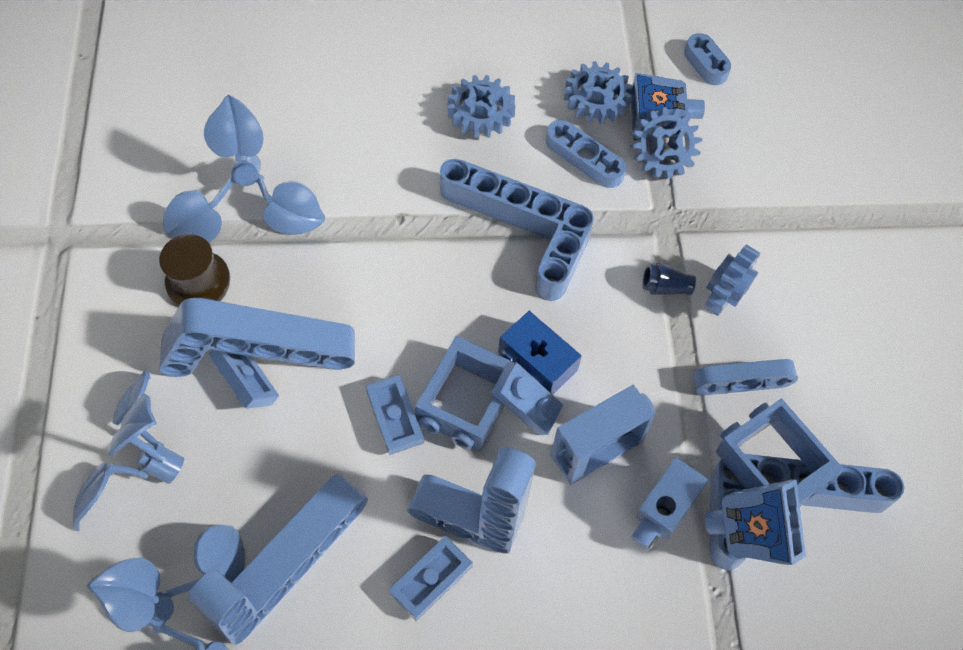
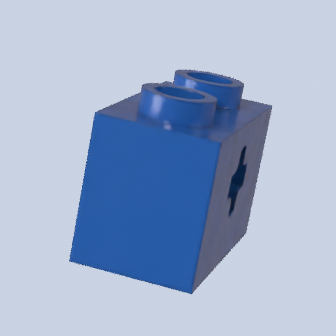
M530 310L503 333L499 339V356L512 362H517L552 395L579 369L582 355Z

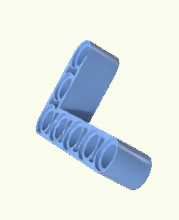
M460 159L445 161L440 168V192L446 200L551 240L540 262L535 288L537 294L544 300L555 301L562 298L590 238L594 220L591 210L581 204ZM559 251H566L570 254H562ZM552 277L558 281H549L546 278Z
M189 298L180 304L162 334L159 371L171 377L190 375L208 349L328 369H347L355 364V330L350 325L203 298Z
M510 447L500 448L484 484L482 495L439 477L425 474L418 484L407 511L411 516L429 525L498 553L509 554L524 519L536 463L532 457L520 450Z
M745 454L761 474L771 476L775 483L797 479L798 484L800 483L799 478L805 479L812 474L808 467L798 459ZM722 459L715 467L710 478V510H723L722 498L724 496L746 489L739 480L734 481L726 477L724 470L730 469ZM840 464L844 468L840 476L832 484L804 503L803 506L882 513L901 498L904 493V483L901 477L892 470ZM837 482H841L844 485H846L849 490V493L841 490ZM875 486H878L881 489H883V491L886 494V497L879 494ZM710 534L711 559L719 568L734 570L746 560V557L731 555L725 549L723 542L726 541V534Z
M340 474L334 475L232 583L218 570H210L193 586L188 596L189 600L202 616L233 645L240 644L358 517L366 506L368 498Z

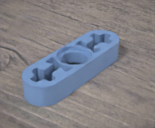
M556 120L548 126L546 144L556 154L604 187L614 188L623 182L626 164L619 156L568 121ZM588 149L593 152L594 156L585 159L580 157L577 151ZM612 169L616 170V173L613 172V171L610 172L609 174L605 172V170H606V171H611Z
M778 359L707 366L696 370L693 373V380L697 394L716 395L784 388L796 383L798 376L792 360Z

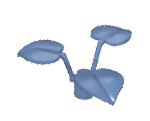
M228 94L209 116L204 127V139L207 146L216 155L224 158L235 155L236 159L231 169V176L210 203L197 190H188L176 195L165 210L163 228L165 233L171 238L184 234H195L203 237L208 242L212 241L217 237L222 226L221 216L213 208L218 205L234 183L242 186H249L255 182L258 183L263 198L269 202L263 211V218L277 232L289 235L309 232L325 221V215L314 193L302 183L296 181L283 182L274 188L272 196L268 193L263 181L264 176L259 174L261 161L257 156L263 146L262 128L252 112L241 101Z
M147 369L126 390L116 407L112 422L117 426L121 423V428L113 436L107 450V454L113 456L122 447L131 442L141 449L136 459V463L141 465V467L134 468L115 464L108 466L105 462L101 463L87 478L77 495L73 510V526L77 531H79L80 520L99 499L108 478L114 473L137 475L143 479H146L150 474L170 484L183 466L184 457L164 447L163 443L157 441L146 431L157 424L151 412L150 397L144 394L148 380L151 379L150 371ZM141 435L148 443L143 442L137 436Z
M214 525L205 529L197 538L194 546V562L202 574L216 569L232 583L244 570L245 550L242 539L233 526ZM131 558L109 566L87 584V588L99 600L107 617L122 631L135 632L145 626H152L153 633L166 634L192 645L195 650H229L223 643L217 641L210 642L204 646L200 639L165 626V622L171 618L174 611L171 597L190 591L199 579L170 590L157 592L160 586V574L155 565L145 558Z

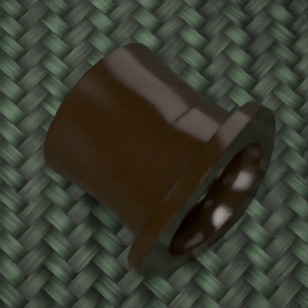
M184 234L171 239L165 244L159 256V264L162 271L166 274V292L174 303L180 306L184 300L189 298H203L214 301H221L224 298L230 285V271L225 261L212 252L211 245L206 239L195 234Z

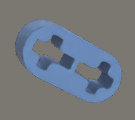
M703 33L691 35L685 47L687 60L707 83L720 85L726 82L731 70L730 60L708 35Z

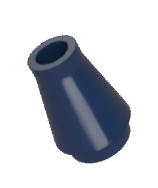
M659 261L655 264L648 263L645 268L642 287L643 290L650 291L651 295H692L695 290V275L687 274Z

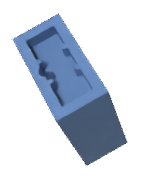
M455 336L415 406L416 419L419 425L430 433L437 434L440 432L451 437L452 441L461 448L467 450L474 448L481 452L505 407L501 401L495 396L493 397L478 426L432 404L454 365L496 384L506 364L513 362Z
M633 384L557 427L550 456L570 485L643 443L655 417L651 400L644 393L640 394Z
M782 398L771 406L766 402L758 406L749 414L750 420L742 426L738 422L730 425L721 433L720 437L723 440L715 451L746 489L768 485V481L739 447L771 425L812 472L811 475L797 484L800 506L832 484L844 471V468Z

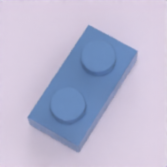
M211 350L209 353L219 372L224 376L245 409L271 406L279 397V394L252 356Z
M517 362L506 364L491 393L538 435H549L563 407V404Z
M397 375L365 385L388 454L392 455L424 444V437L401 376Z
M445 535L388 589L389 594L415 621H418L473 567V562Z

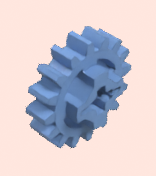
M593 61L591 68H588L584 63L581 64L580 72L573 69L571 77L566 79L564 100L569 101L568 109H577V118L586 115L588 123H591L593 118H598L599 123L604 124L606 117L613 122L616 121L617 113L624 116L626 108L630 107L633 85L627 84L629 76H619L620 68L617 67L614 70H610L609 63L607 62L603 67H598L597 62Z
M473 75L472 82H468L464 78L461 79V87L453 86L452 95H448V118H452V125L454 127L462 125V134H466L469 130L473 131L474 138H477L480 132H484L485 136L490 138L491 131L493 130L501 134L503 126L510 127L511 119L515 117V95L510 94L509 85L501 88V79L498 78L494 82H490L489 75H485L483 80H479L476 75Z
M667 107L659 109L658 115L655 111L647 113L649 121L644 119L638 120L637 124L641 130L631 133L634 138H637V143L630 145V149L638 150L639 154L633 160L634 162L641 160L644 162L641 171L645 172L652 168V177L654 178L659 177L663 171L664 178L669 179L673 177V170L677 175L685 174L683 165L686 167H693L695 165L691 156L700 155L701 152L694 147L696 143L702 142V138L694 137L693 133L699 127L698 125H688L691 119L690 115L680 118V109L672 110L669 115ZM659 122L672 123V126L664 130L656 124ZM683 136L685 139V147L683 146ZM669 137L667 145L670 148L662 150L664 145L662 138ZM646 140L649 141V152L647 151ZM665 157L675 161L671 165L659 164Z
M746 244L736 257L728 254L706 286V289L712 293L708 297L704 308L719 316L728 303L736 307L759 273L752 267L757 262L760 252Z

